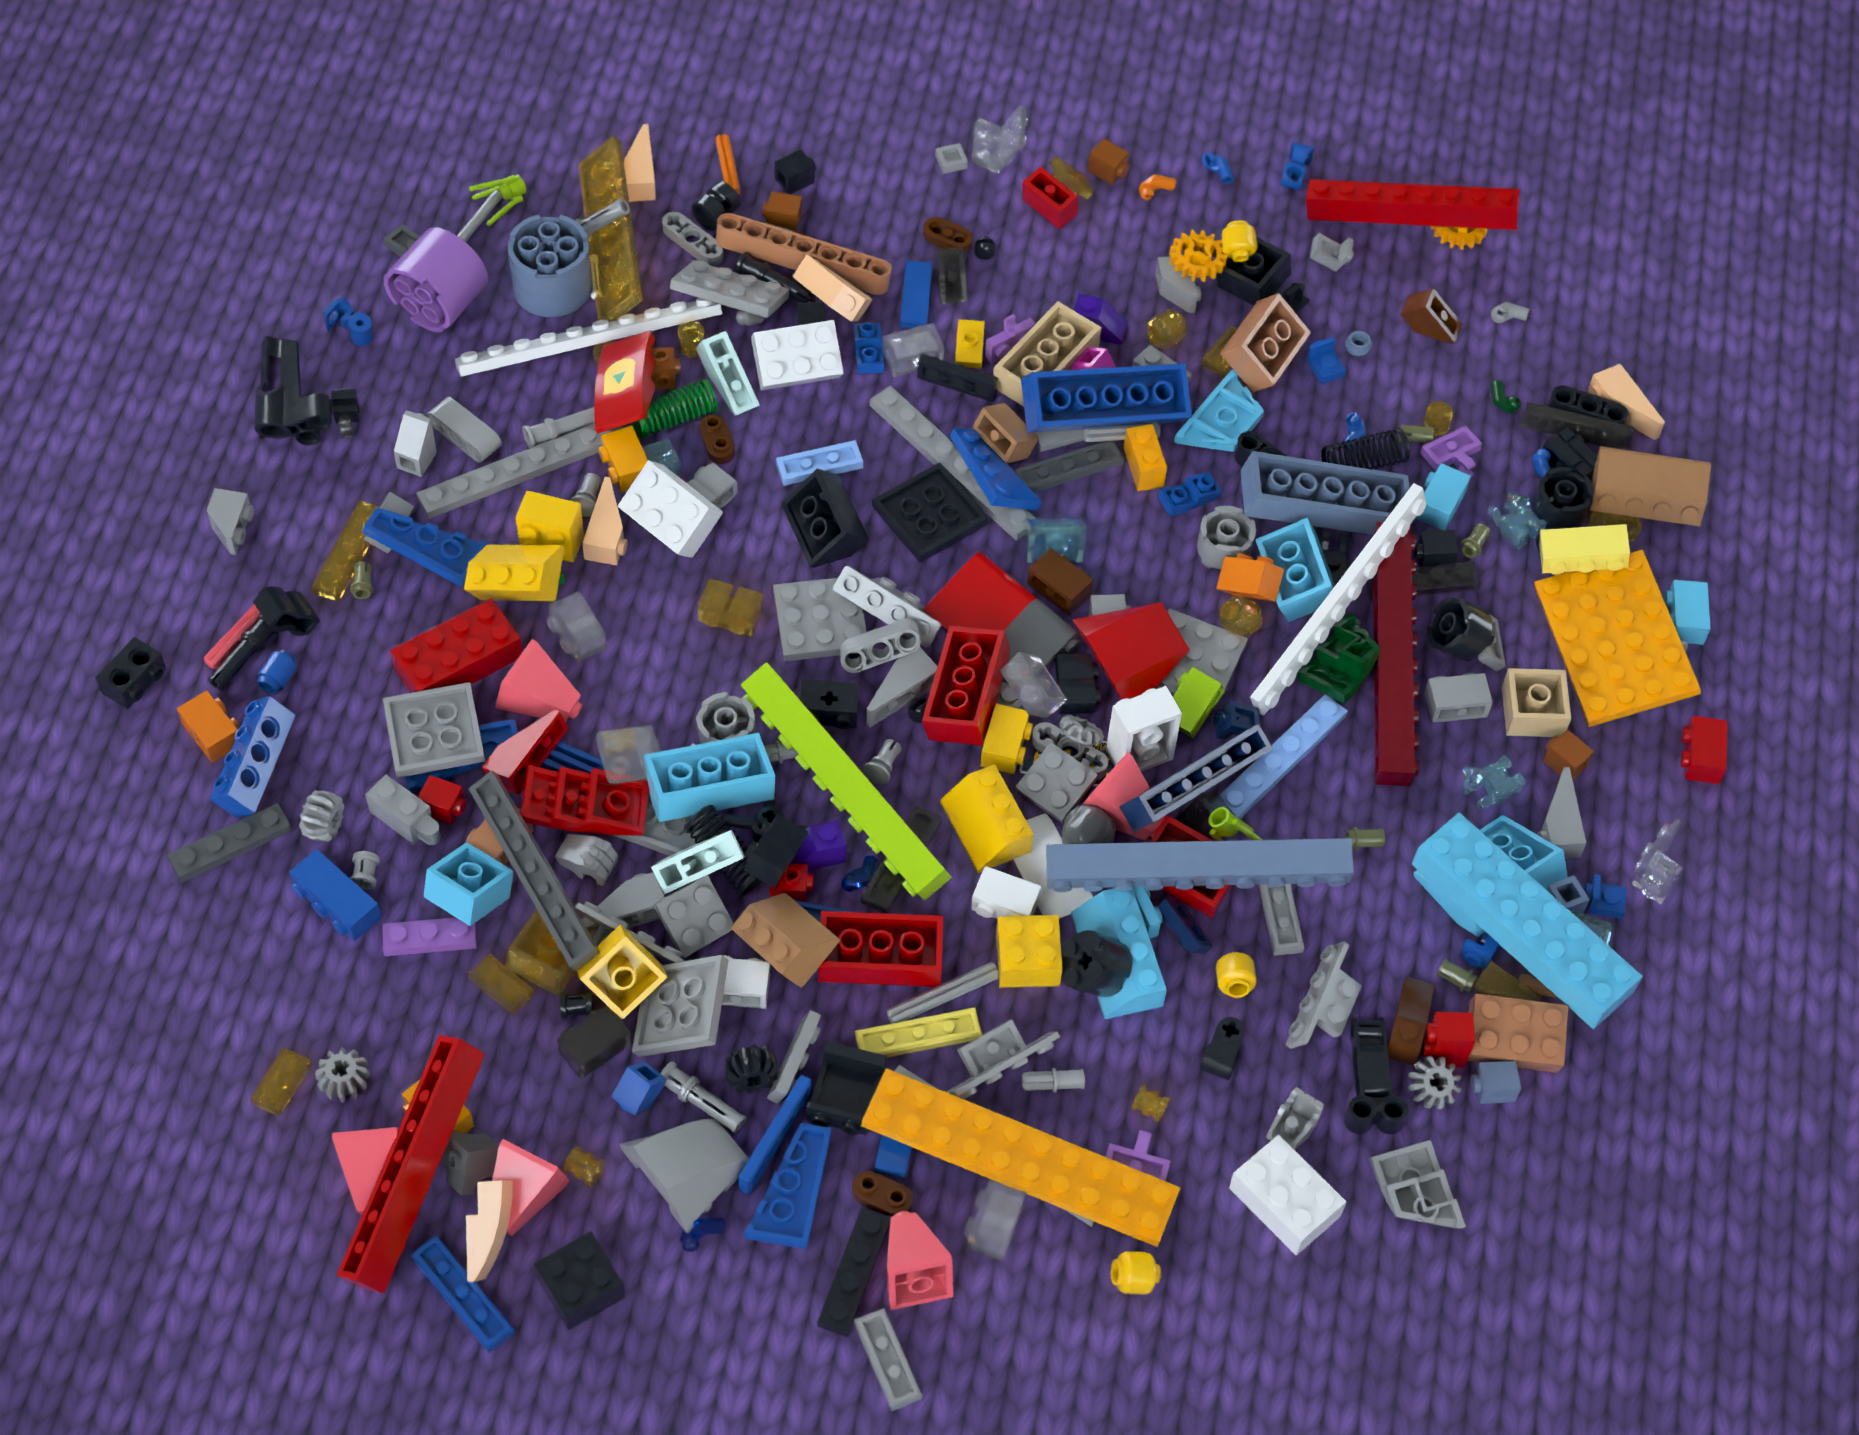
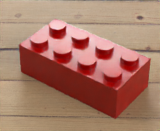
M491 598L391 649L390 653L394 670L409 692L413 693L468 682L473 684L517 661L522 654L521 638Z
M949 626L922 718L928 740L984 745L1011 651L1005 631Z
M821 911L820 923L838 937L840 942L819 966L818 982L925 987L941 985L943 916Z

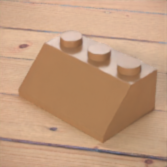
M786 893L749 904L731 926V929L778 972L800 988L806 984L840 942L838 937Z

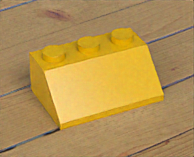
M486 545L468 563L464 590L480 600L492 598L499 601H556L564 546Z
M995 764L968 774L940 799V804L978 873L983 872L985 866L993 868L1032 852L1034 834Z

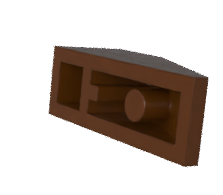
M1405 976L1387 1045L1389 1059L1412 1066L1416 1063L1427 1026L1434 984Z

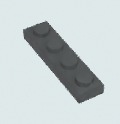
M276 803L167 854L180 882L183 883L291 832L292 829L281 807Z

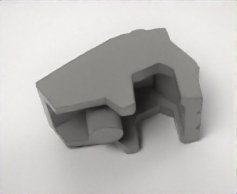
M568 834L555 855L560 865L573 871L579 878L583 879L585 874L590 875L596 879V884L604 886L618 862V854L612 848L611 843L595 836Z
M1296 1087L1291 1091L1285 1104L1280 1106L1266 1138L1273 1140L1277 1135H1280L1296 1150L1308 1139L1317 1126L1324 1104L1317 1099L1314 1100L1309 1094H1304V1091Z

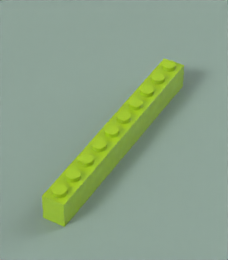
M767 662L740 684L747 692L743 697L747 699L755 710L759 706L764 712L760 718L771 730L776 727L781 732L777 738L788 750L793 747L798 752V755L795 757L798 763L806 771L811 768L816 775L812 778L823 791L828 788L832 792L833 796L830 798L832 803L840 812L845 809L849 812L851 817L848 821L858 833L864 830L869 836L866 843L876 854L882 851L887 857L883 862L894 875L900 873L905 878V881L901 884L912 897L918 894L926 901L952 878Z

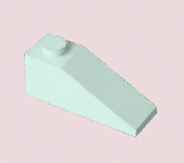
M724 331L702 340L695 349L706 373L733 415L737 416L758 407L760 404L727 332Z
M729 830L670 855L657 862L651 868L663 893L667 894L741 860L745 856L733 831Z

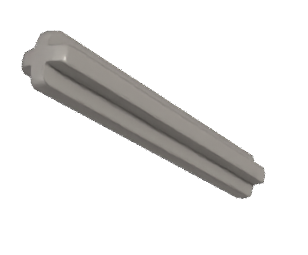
M993 962L985 964L887 1010L888 1019L891 1024L907 1021L998 979L999 971Z

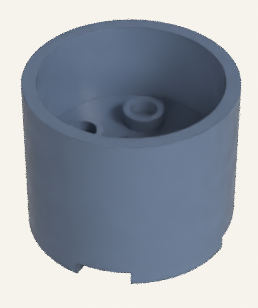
M539 214L520 222L509 235L510 240L508 243L512 288L516 301L526 311L543 317H560L575 312L587 302L593 287L588 236L584 228L575 220L564 215H560L559 218H540Z

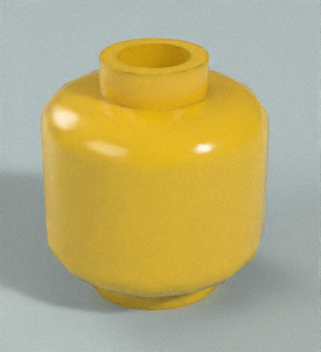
M1243 220L1232 221L1223 229L1221 233L1224 255L1228 258H1232L1235 262H1244L1256 252V231L1248 222Z
M1231 952L1223 955L1217 961L1215 966L1217 983L1222 993L1234 998L1246 996L1255 988L1257 983L1254 961L1249 955L1241 952Z
M1125 1251L1117 1259L1113 1260L1111 1265L1112 1283L1124 1294L1146 1295L1153 1290L1155 1284H1158L1161 1279L1160 1265L1156 1264L1154 1257L1148 1252Z

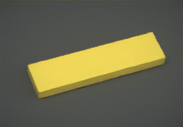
M975 1007L855 1031L858 1049L885 1055L887 1058L970 1042L982 1036Z

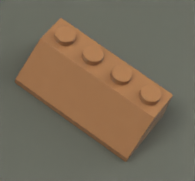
M1600 446L1591 479L1594 495L1589 508L1591 511L1700 526L1707 504L1711 463Z

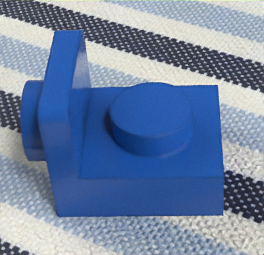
M1333 337L1317 340L1309 346L1306 362L1321 385L1345 377L1346 369L1334 352L1336 341Z
M1594 874L1591 883H1586L1584 891L1590 899L1587 904V913L1623 919L1626 908L1627 888L1600 883L1601 875Z
M1485 932L1479 944L1466 939L1460 957L1465 959L1471 966L1480 967L1487 971L1501 945Z

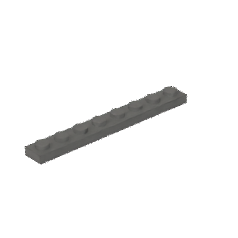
M491 770L468 789L569 967L577 971L598 955L600 951L498 774Z

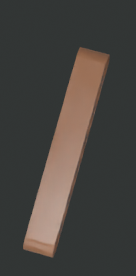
M724 213L718 217L716 242L725 249L741 254L748 252L751 254V257L793 270L798 269L808 254L859 290L881 295L889 289L892 267L891 264L883 259L736 214Z

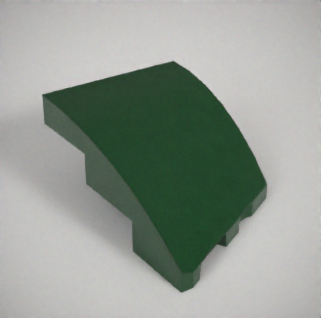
M1349 613L1334 625V635L1316 649V658L1298 672V681L1345 704L1369 675L1380 654V648L1374 640L1369 638L1365 628L1361 629L1354 614Z

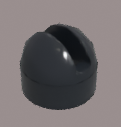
M986 236L980 237L974 246L975 256L982 260L991 259L995 254L994 241Z
M914 698L908 705V716L916 723H922L927 705L925 698Z

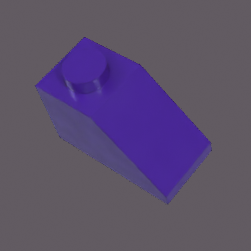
M1078 293L1073 311L1101 327L1100 341L1122 345L1128 321L1105 299Z
M839 820L807 827L805 830L809 831L791 864H807L808 871L846 863V843Z

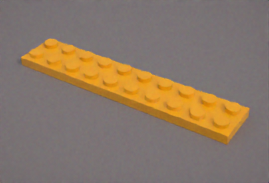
M887 1068L861 1123L862 1127L1155 1247L1159 1245L1181 1188Z

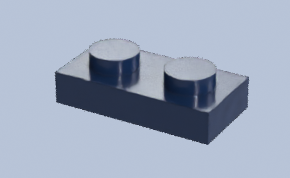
M1165 898L1158 905V908L1163 913V921L1167 926L1175 930L1180 937L1178 939L1180 945L1187 952L1205 954L1213 947L1180 900Z

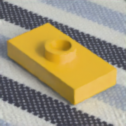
M958 319L956 365H963L966 368H982L985 321Z

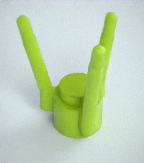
M512 175L504 179L469 187L470 191L491 188L473 195V200L489 196L494 190L499 191L505 200H511L487 221V226H491L512 207L523 202L522 195L527 192L525 183L519 175Z
M1226 807L1217 808L1209 817V824L1212 827L1209 834L1215 841H1223L1222 836L1232 837L1238 830L1252 840H1262L1253 833V828L1235 817Z

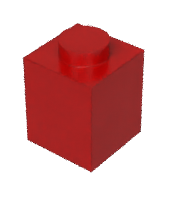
M429 775L418 795L419 799L430 806L433 819L453 825L456 817L461 816L466 808L467 801L464 798L462 786Z

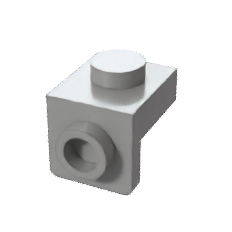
M1318 233L1313 238L1310 258L1336 272L1344 264L1347 265L1354 255L1352 250L1354 240L1348 237L1342 244H1339Z

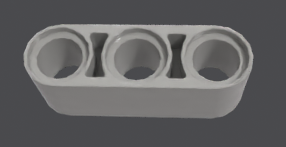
M451 397L444 399L426 414V417L431 419L432 427L478 463L484 461L502 446L500 437L493 429Z
M903 619L847 639L840 647L842 667L847 672L856 673L915 652L921 643L919 626L911 619ZM904 633H912L914 635L909 640L900 638ZM879 642L887 644V646L884 649H876L873 647L876 643ZM850 652L860 654L856 659L846 657Z

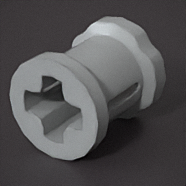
M369 851L354 853L352 857V862L355 864L354 872L350 879L362 890H372L376 887L377 883L374 876L376 866L380 862V857Z

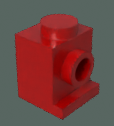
M790 864L775 888L769 886L770 897L786 893L794 900L806 902L807 891H813L814 876L813 873H808V865Z

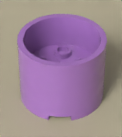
M441 228L427 229L384 276V286L392 302L395 305L400 303L412 315L411 321L434 332H442L444 328H448L488 284L487 270L477 253L461 238Z

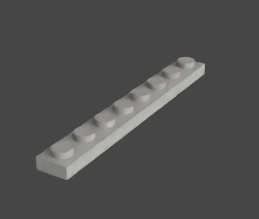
M892 386L887 387L870 399L871 408L933 465L940 462L973 501L1016 541L1037 526V519L1026 509L992 506L954 443Z
M595 423L416 492L417 499L427 518L431 519L599 453L598 447H602L601 435L626 428L627 425L597 434Z

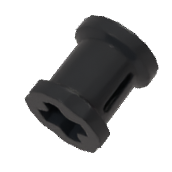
M592 990L582 994H567L566 991H561V1019H566L570 1015H587L588 1018H593Z

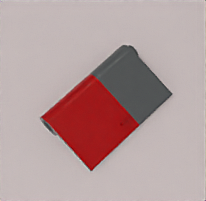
M982 552L973 555L924 609L925 613L939 621L941 626L947 631L949 626L1005 631L1011 651L1003 678L1011 685L1024 690L1049 665L1057 654H1073L1081 645V635L1077 630Z

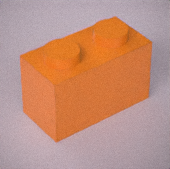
M1239 553L1236 558L1224 556L1216 589L1237 597L1276 602L1284 569L1274 565L1273 559L1258 556L1257 560H1253L1251 556Z
M206 690L176 708L181 724L212 764L231 751L235 742V733L240 725L234 717L231 719L225 714L227 710L218 697L213 699Z

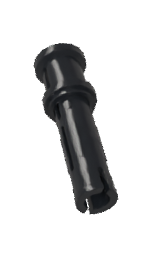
M744 252L737 262L736 273L753 275L758 280L779 283L782 287L790 289L789 297L800 303L810 302L811 299L807 297L813 296V293L806 287L775 272L769 263L759 262L752 258L748 252Z
M261 614L257 616L258 621L252 628L242 633V641L208 678L209 683L214 688L218 687L219 691L224 690V687L255 652H261L265 648L264 644L273 633H278V631L269 628Z

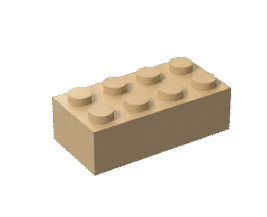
M1057 301L994 367L993 376L998 378L997 391L1024 407L1021 379L1031 372L1071 370L1072 363L1087 347L1099 348L1101 327Z

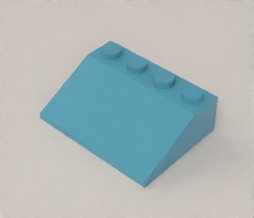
M1502 815L1480 829L1486 837L1546 890L1548 885L1568 878L1563 849L1508 817ZM1418 870L1413 872L1417 881L1459 926L1477 937L1485 933L1477 923Z

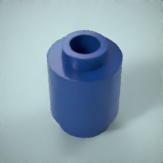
M284 650L279 652L273 651L257 674L258 680L256 684L265 692L276 695L278 691L284 689L296 670L295 658Z

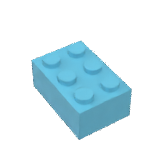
M1305 518L1255 539L1260 555L1273 559L1274 565L1284 569L1276 602L1288 623L1315 612L1335 587L1318 535L1309 519Z

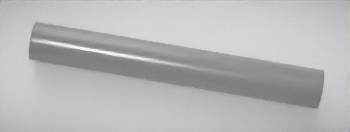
M494 190L457 236L466 242L501 200L502 194Z

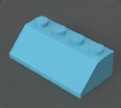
M759 733L644 755L651 801L659 822L693 816L708 805H714L716 807L715 810H723L774 799L775 774Z
M1113 888L1101 891L1071 911V917L1077 933L1091 930L1120 939L1131 952V974L1129 978L1124 979L1121 984L1123 988L1120 992L1110 997L1097 996L1104 1019L1163 1007L1167 989L1133 889L1117 891Z

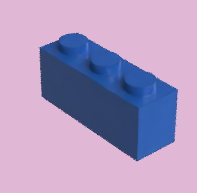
M314 850L289 871L292 885L290 886L293 892L301 899L306 897L311 902L313 910L320 917L323 918L326 915L340 935L344 936L347 934L353 941H356L382 918L378 903L319 850Z

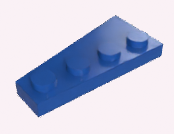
M953 428L949 437L992 506L1028 510L1039 509L1042 501L980 437L976 430L971 428Z
M800 1123L783 1156V1161L778 1171L775 1172L764 1198L761 1199L751 1223L748 1224L744 1232L745 1239L807 1250L832 1128Z

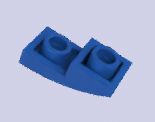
M865 322L853 324L857 374L884 373L880 323Z
M1210 472L1188 476L1181 485L1162 488L1159 490L1157 497L1168 515L1174 516L1215 500L1221 496L1222 491Z

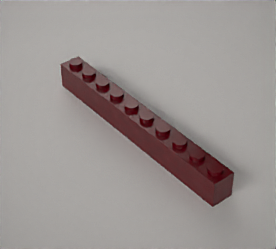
M1377 522L1373 536L1384 522ZM1411 524L1407 534L1404 537H1400L1395 543L1391 555L1388 558H1384L1379 564L1378 570L1373 577L1374 641L1380 648V654L1374 664L1375 784L1410 787L1413 777L1419 774L1420 762L1419 759H1415V750H1418L1419 733H1414V725H1417L1419 710L1417 707H1414V699H1417L1418 682H1413V674L1417 673L1418 658L1413 657V649L1417 647V632H1413L1412 625L1416 624L1417 608H1412V600L1416 598L1417 589L1416 583H1412V576H1415L1416 559H1411V552L1415 550L1416 537L1411 535Z

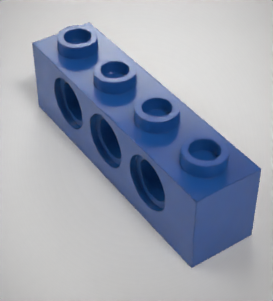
M270 696L254 700L246 707V716L241 727L235 733V742L231 751L224 759L225 765L221 775L213 785L214 791L210 800L235 818L244 817L256 812L295 718L294 713Z

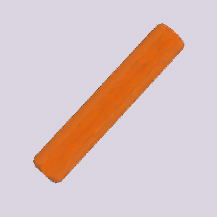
M719 134L716 136V145L724 182L729 184L740 195V184L730 137L728 134Z

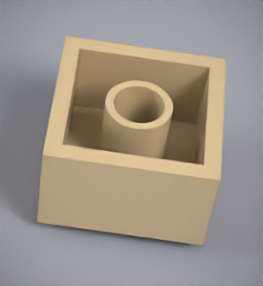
M1508 668L1502 684L1506 736L1553 737L1557 735L1560 737L1567 730L1571 721L1566 670Z

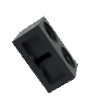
M133 637L95 678L102 694L129 709L134 702L139 701L143 697L145 691L154 681H158L162 677L166 666L159 651Z

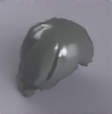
M1089 804L1086 806L1077 805L1075 809L1069 811L1064 819L1062 844L1114 843L1117 828L1116 822L1103 809Z

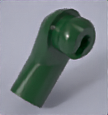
M1500 380L1493 381L1490 384L1493 404L1508 414L1516 413L1522 404L1520 398H1516L1515 395L1507 397L1505 395L1504 383Z

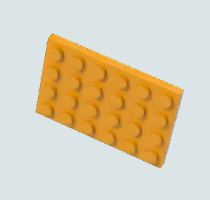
M1643 549L1630 553L1628 568L1616 571L1608 569L1593 570L1586 573L1580 571L1565 572L1534 582L1536 594L1588 727L1701 694V688Z

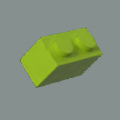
M1192 666L1189 673L1184 672L1177 682V687L1179 688L1175 692L1173 699L1182 712L1179 731L1194 739L1225 690L1221 683Z

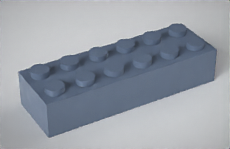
M1252 451L1240 470L1245 516L1295 523L1308 518L1312 526L1369 535L1374 534L1377 522H1384L1410 489L1408 475L1256 451Z

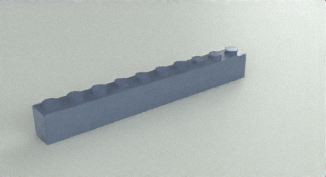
M1351 838L1046 845L1047 889H1054L1056 892H1069L1072 888H1084L1085 891L1096 892L1107 887H1114L1117 891H1128L1133 889V887L1160 890L1163 886H1175L1179 890H1188L1194 886L1206 885L1208 889H1220L1224 885H1236L1238 888L1246 889L1254 887L1255 884H1267V887L1280 888L1285 886V884L1312 887L1316 883H1328L1329 886L1339 887L1350 882L1354 874Z

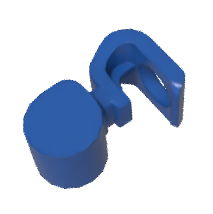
M1296 142L1291 143L1289 159L1292 162L1286 163L1280 186L1298 191L1302 190L1308 169L1304 165L1311 164L1315 147Z
M335 299L323 312L327 331L340 320L343 328H349L350 339L355 345L364 346L374 339L371 318L362 312L354 314L353 307L347 299ZM334 311L332 318L329 320L331 313Z

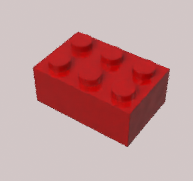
M1166 815L1149 842L1213 840ZM1206 885L1194 886L1188 890H1179L1175 886H1163L1161 890L1213 919L1233 885H1224L1220 889H1208Z

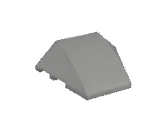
M716 1119L689 1122L648 1137L619 1144L620 1149L636 1169L640 1167L669 1204L671 1214L687 1234L694 1227L693 1223L703 1212L707 1213L712 1207L711 1203L722 1191H727L738 1179L749 1160Z

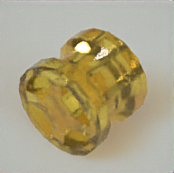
M1442 401L1430 403L1425 413L1423 426L1428 424L1429 427H1434L1433 435L1435 436L1444 435L1449 430L1453 409Z

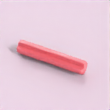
M255 604L204 656L207 666L217 669L242 641V633L249 631L258 621L257 616L260 612Z

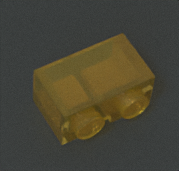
M709 578L698 603V621L711 627L718 626L731 630L735 634L753 636L764 610L763 593L739 587L735 597L732 598L730 596L734 585Z

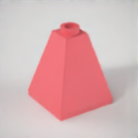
M532 639L501 682L495 708L542 718L553 710H557L561 713L564 721L567 722L569 717L572 719L577 717L583 704L579 703L581 697L579 692L538 642Z
M1128 752L1082 804L1085 806L1089 804L1103 809L1116 822V830L1144 841L1149 836L1152 837L1164 819L1162 817L1156 822L1134 832L1119 806L1150 788L1133 756Z
M397 1127L332 1133V1140L356 1210L361 1216L393 1141L397 1137Z
M502 1139L499 1144L492 1181L513 1180L512 1207L506 1233L513 1236L562 1191L570 1180L557 1166Z
M902 1211L890 1219L887 1259L890 1310L953 1297L951 1254L916 1212Z

